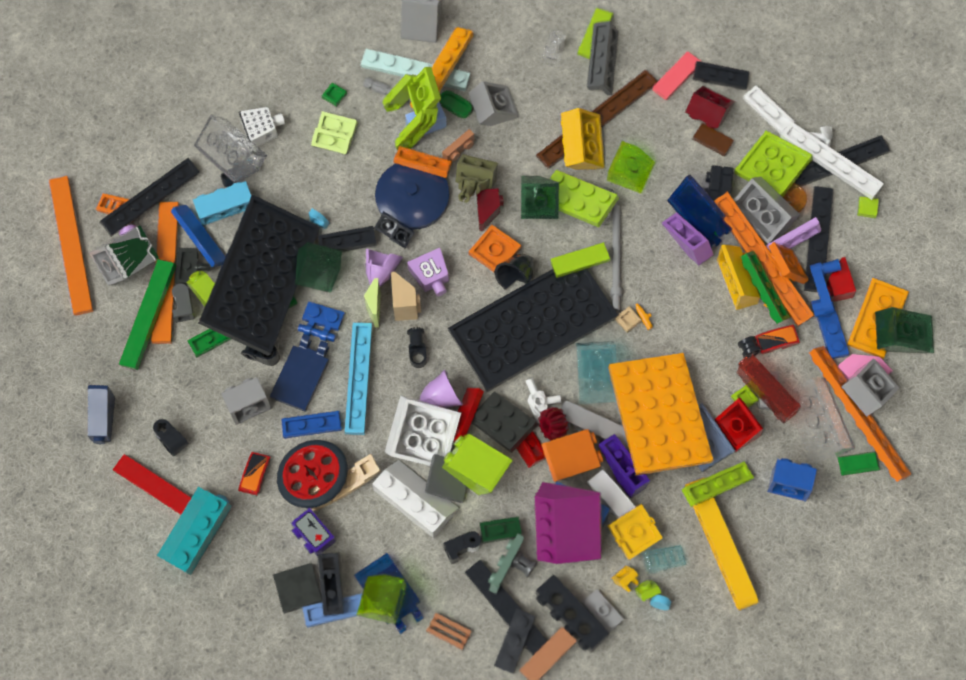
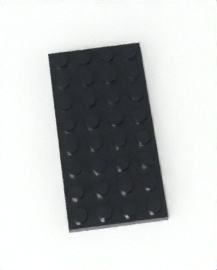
M252 194L198 324L269 356L320 226Z
M552 269L448 327V331L485 390L489 392L615 320L618 314L588 269L556 278Z

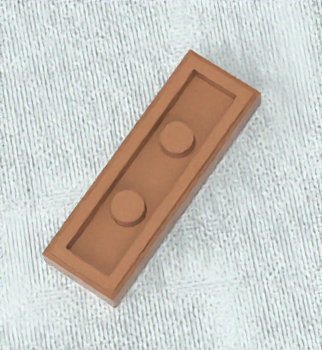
M561 627L519 672L528 680H540L577 641Z

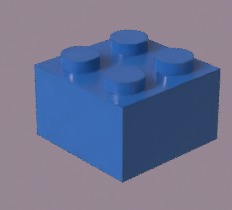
M786 458L777 459L771 472L767 492L806 502L812 492L817 469L812 468L810 464H796Z

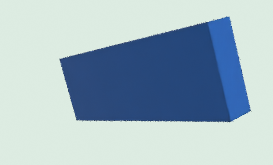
M339 411L281 419L284 439L342 431Z

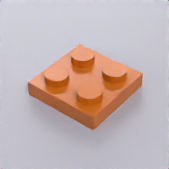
M491 224L469 250V255L494 272L495 267L499 263L516 255L521 249V245Z
M776 242L768 246L772 252L770 255L780 267L778 270L783 277L790 278L792 281H797L801 284L809 280L793 250Z

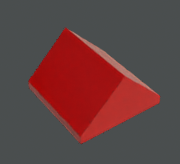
M741 397L714 419L735 452L759 438L763 431L762 426Z

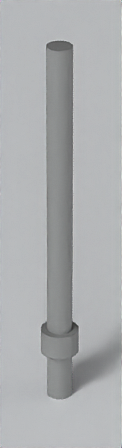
M614 205L613 287L611 288L612 307L615 311H620V297H622V288L620 287L619 205Z

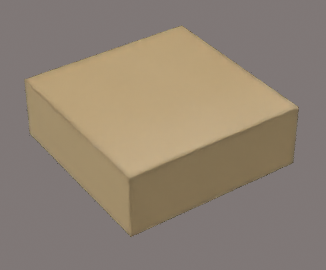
M630 306L615 319L627 333L642 322V319Z

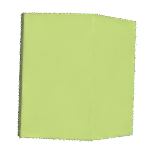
M374 278L364 295L366 309L375 327H379L381 291L378 278Z

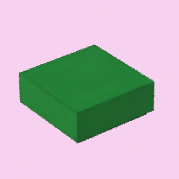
M332 82L321 96L324 100L337 107L347 95V91Z

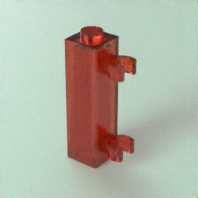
M754 355L749 359L745 357L738 363L737 374L768 406L778 420L785 424L799 412L801 405Z

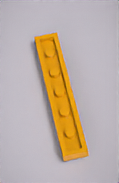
M456 27L431 67L439 92L471 41L473 31Z

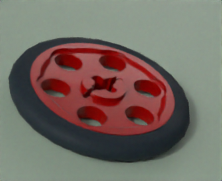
M310 440L298 444L284 456L279 465L277 486L280 494L287 502L301 508H314L328 503L338 495L346 482L348 475L346 456L339 447L328 441ZM308 453H315L312 460H305ZM326 457H332L330 464L323 465V460ZM295 465H299V466H300L298 472H296V473H291V472H290V470H291V468H292L293 466H295ZM306 467H308L310 471H313L315 473V476L318 478V480H316L314 476H311L309 474L310 472L307 470ZM327 475H334V479L331 482H325ZM295 483H302L299 490L294 491L292 489ZM319 487V492L316 495H310L312 488Z

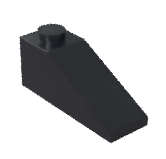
M340 552L318 554L323 616L344 614Z

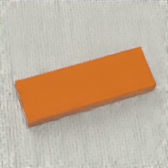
M399 146L393 162L447 178L452 166V161L401 146Z

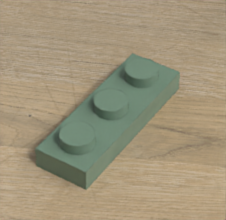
M517 533L515 539L511 538L508 542L506 549L509 551L507 555L501 556L497 564L500 567L498 572L493 571L488 581L491 583L489 591L497 593L523 543L524 536Z

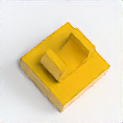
M628 566L623 567L611 578L616 585L628 592L631 591L628 587L631 581L635 585L639 584L636 579L638 574L633 568Z

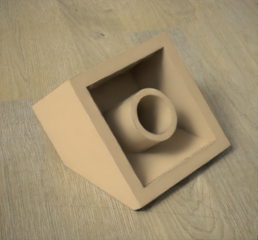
M391 272L395 321L418 319V313H421L420 294H416L415 287L396 272Z

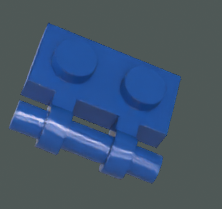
M308 301L302 320L308 322V324H299L298 331L308 336L319 337L322 341L329 340L334 342L336 335L330 333L331 329L339 331L345 313ZM319 325L324 327L322 331L314 328V326Z

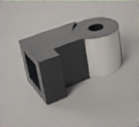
M471 531L444 542L443 548L451 565L459 562V555L468 551H477L481 546V536L479 533Z

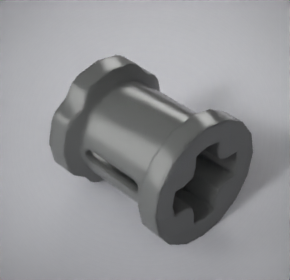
M519 552L513 560L511 567L519 569L528 578L537 562L530 561L523 556L522 552Z

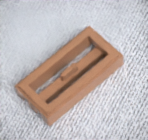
M435 613L433 620H431L426 630L429 634L460 650H463L472 633L470 630ZM437 620L465 633V637L437 623ZM435 626L462 640L461 644L433 630V627Z

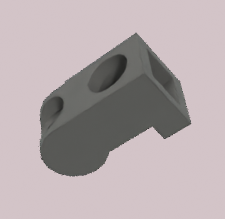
M182 283L176 284L172 289V294L177 303V309L172 310L175 322L195 319L188 287Z

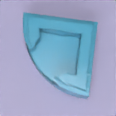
M312 208L310 210V221L324 229L327 228L330 224L329 221Z

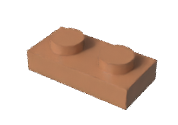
M468 129L442 151V158L453 162L456 161L465 149L469 150L474 145V133Z

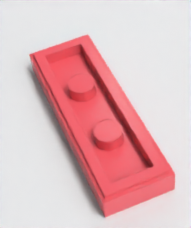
M687 51L653 86L652 90L667 101L694 72L696 61L700 60Z

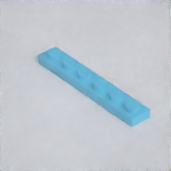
M353 322L345 434L365 435L372 323Z

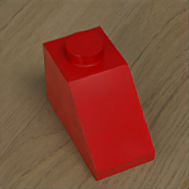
M842 257L839 261L841 271L832 272L826 286L831 302L853 298L856 293L846 257Z

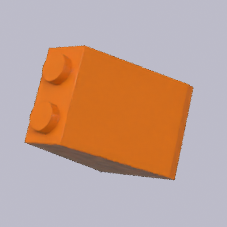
M586 429L541 444L554 482L602 467L601 462H604L601 451H596L594 444L597 443L594 432L590 433V430Z

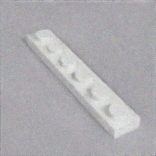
M793 122L787 126L780 138L813 154V161L871 200L884 184Z

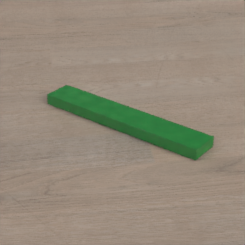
M157 260L121 356L120 366L138 370L177 265L175 263Z
M294 296L289 308L298 304ZM208 329L187 340L196 358L231 340V338Z

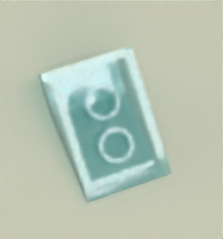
M615 342L575 343L580 404L617 402L608 369L609 364L617 363Z

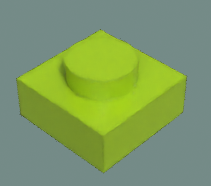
M653 580L644 581L634 588L637 596L642 601L661 593L659 586Z

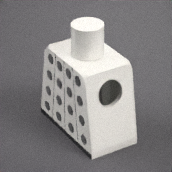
M267 107L239 112L251 149L276 138L277 132L275 127L285 124L282 113L271 117Z

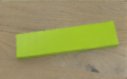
M745 461L684 487L682 492L689 505L693 507L754 479Z

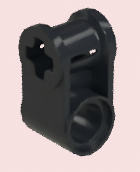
M248 346L245 347V350L241 351V355L245 358L268 366L276 365L280 359L275 346L272 349L274 355L269 358L266 357V354Z
M159 419L154 423L153 430L156 437L173 457L189 444L185 437L166 419Z

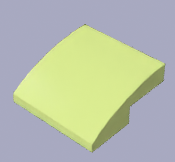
M322 111L318 127L315 128L311 146L347 155L358 121Z

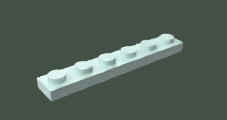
M365 49L361 62L362 68L401 77L405 74L418 75L424 67L433 66L430 63ZM453 69L444 87L466 91L470 73Z

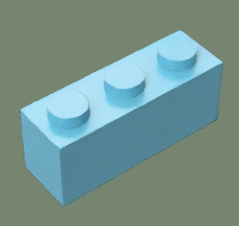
M246 181L237 182L230 187L219 188L213 193L200 195L193 199L201 224L204 226L244 212L251 194Z

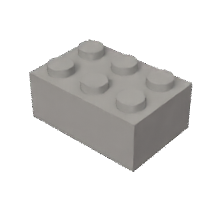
M761 176L752 178L734 199V202L753 229L767 244L780 238L800 216Z

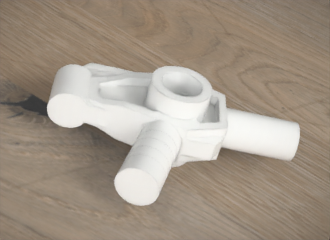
M531 378L526 380L531 393L527 401L535 421L540 423L538 420L540 412L547 409V404L561 403L560 395L546 397L544 391L537 390L535 382Z

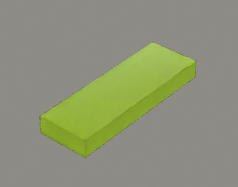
M599 8L595 9L577 55L590 59L593 24L611 21L613 13Z
M603 242L551 258L550 262L555 276L558 278L609 262L610 256Z

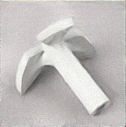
M831 126L820 127L822 133L808 132L818 140L823 141L827 146H831L833 137Z

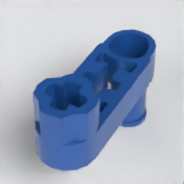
M838 259L822 264L819 262L810 265L819 296L818 300L811 301L815 318L834 313L824 277L826 274L841 271Z

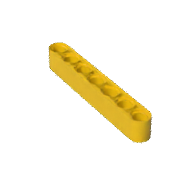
M704 477L685 484V487L704 479ZM714 497L693 506L737 609L742 610L758 604L756 592Z

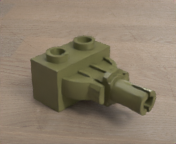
M462 154L457 164L455 181L459 183L458 188L461 190L458 199L463 202L465 198L464 203H467L470 197L474 196L475 190L476 194H479L482 190L492 189L496 182L498 163Z

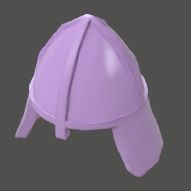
M366 248L365 265L369 284L371 285L374 278L379 279L380 287L391 278V272H395L403 257L393 253L386 255Z
M445 369L438 377L425 386L420 395V401L443 408L463 405L455 394Z

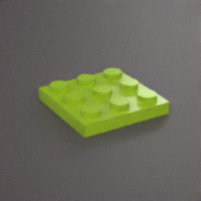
M765 131L735 168L734 173L747 181L761 176L783 197L813 159V154Z

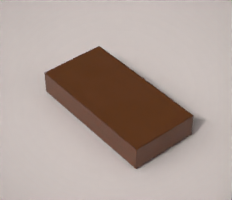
M701 123L692 139L724 157L734 142L732 138Z

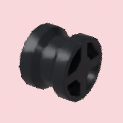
M755 336L744 338L738 342L739 348L743 351V358H750L761 352L760 346L756 344L757 339Z

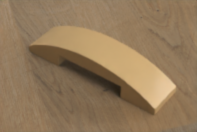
M369 454L356 462L355 466L348 470L346 482L334 499L324 505L314 507L312 510L315 512L346 497L374 478L381 470L373 455ZM319 487L312 489L310 495H316L319 492Z

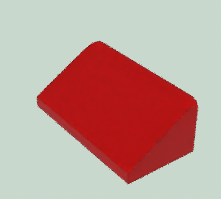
M533 431L516 448L528 468L546 459L542 445Z

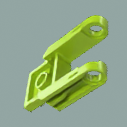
M424 67L418 75L405 74L382 100L384 109L390 112L400 109L410 98L416 115L395 140L397 150L399 146L411 149L436 123L437 103L441 100L431 67Z

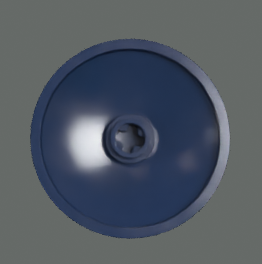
M394 164L381 175L375 189L376 205L381 215L384 211L411 230L423 229L437 222L445 213L449 203V186L445 177Z

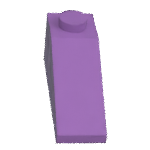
M677 212L662 222V225L698 266L714 255L708 239Z

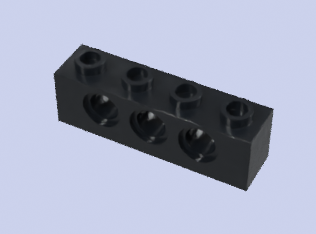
M554 574L536 590V600L543 607L546 605L551 610L549 613L552 618L557 622L560 620L565 625L563 628L571 636L574 635L579 640L577 643L584 651L588 650L592 653L609 637L610 633ZM554 596H559L562 599V603L556 605L552 603L551 599ZM573 611L576 614V618L568 619L565 613ZM583 625L588 626L590 632L582 634L579 628Z

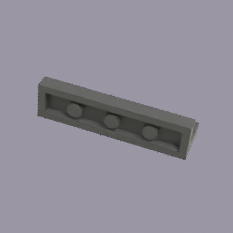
M611 21L593 24L587 88L589 90L602 89L606 95H612L618 42V30Z

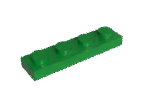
M755 251L742 255L743 267L749 272L751 281L761 294L760 298L768 307L772 320L778 324L789 319L790 316Z

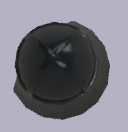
M516 254L508 260L499 263L494 271L499 285L506 290L516 280L527 284L532 279L534 273L533 257L526 254Z

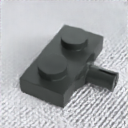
M179 248L176 284L182 283L188 286L186 282L194 272L210 271L209 263L198 262V248Z

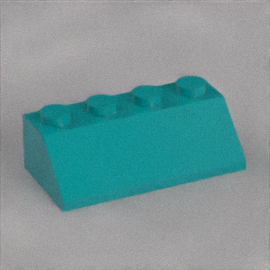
M198 487L157 556L191 575L232 506L214 494Z

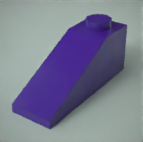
M615 434L599 443L598 446L613 474L630 499L646 489L650 479L646 474H635L631 455Z

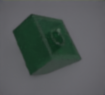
M521 176V219H559V182L542 176Z
M307 242L298 249L295 285L330 293L341 269L342 251Z

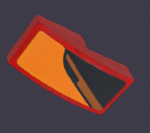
M794 325L773 329L755 336L762 355L779 348L786 349L800 343Z
M251 452L241 478L239 491L258 495L264 481V474L270 463V456Z

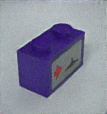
M310 508L291 522L293 527L292 533L298 540L302 538L305 541L304 547L310 554L314 552L318 557V554H322L336 542L335 537Z

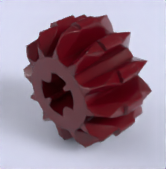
M550 407L540 412V417H538L540 424L538 426L541 428V433H544L545 438L552 441L567 435L569 430L567 423L569 421L566 420V414H563L562 409Z

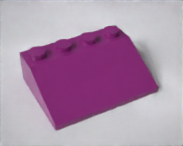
M542 482L535 494L537 560L561 564L601 559V492Z

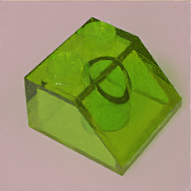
M622 141L608 170L607 181L641 194L655 162L641 148Z
M385 574L367 576L357 616L396 624L406 590L404 579Z

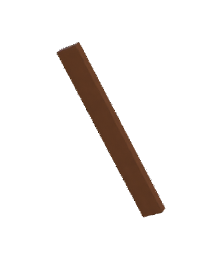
M644 70L592 111L600 115L601 128L651 90L658 82L647 70ZM563 134L536 154V157L547 169H550L565 156L562 143Z

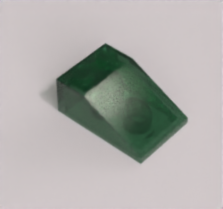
M895 307L875 312L878 350L905 353H934L931 315Z

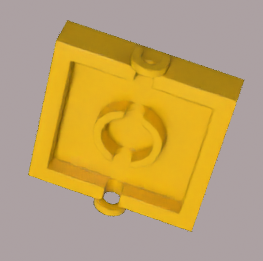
M639 504L607 525L616 539L615 542L618 543V547H621L628 560L663 538L654 525L656 523L653 517H649L642 504Z

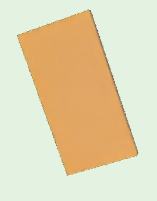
M872 278L847 345L884 359L909 291Z

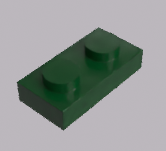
M519 516L480 522L483 544L509 540L511 538L515 539L517 533L522 535Z

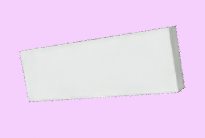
M757 85L743 96V99L780 134L783 133L791 122L795 123Z

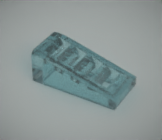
M681 545L642 553L647 574L686 565ZM674 551H677V555L679 558V561L675 562V558L673 555ZM666 553H669L671 563L667 562ZM658 555L662 556L664 564H660ZM650 557H654L656 562L655 566L652 565Z

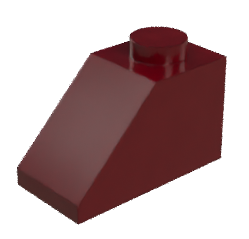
M499 188L485 189L476 194L479 231H484L500 213V206H504L503 195H499Z

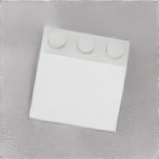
M400 396L385 453L393 457L430 466L434 454L445 457L451 451L461 413L420 400Z

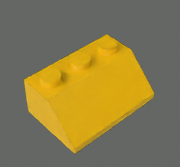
M581 108L561 113L565 167L575 170L605 168L600 115Z
M721 245L717 262L736 310L758 304L761 294L757 287L753 285L749 272L742 264L741 256L746 253H743L739 246Z

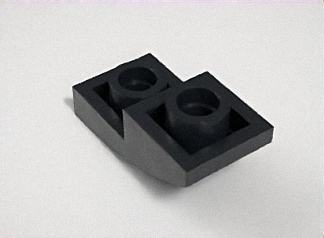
M384 211L374 227L377 231L388 236L389 240L403 248L407 247L415 233L405 224Z

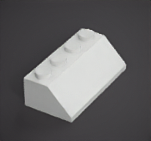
M398 460L387 467L373 482V490L432 538H435L459 510V507L448 499L425 493L427 482Z

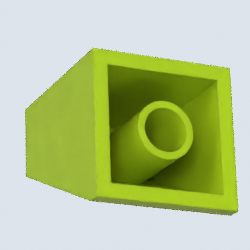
M471 434L460 436L454 443L456 447L444 457L443 461L445 463L442 468L477 495L492 492L513 460Z

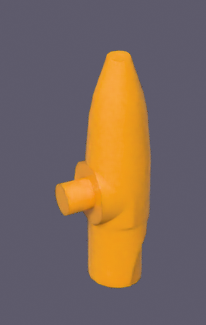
M638 303L635 304L637 313L647 330L652 329L653 325L649 320L652 317L651 314H647Z

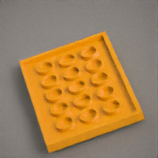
M684 353L609 364L608 369L636 475L712 463L713 457Z

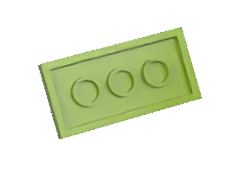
M555 170L536 198L541 204L598 228L619 200L618 195L558 170Z

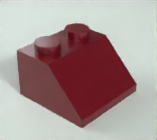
M702 86L693 93L685 113L689 114V117L694 120L705 122V125L710 128L718 129L735 101Z

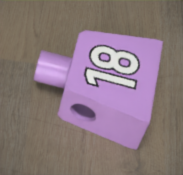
M440 248L407 262L409 272L425 292L433 289L437 296L447 292L444 283L449 281V275Z

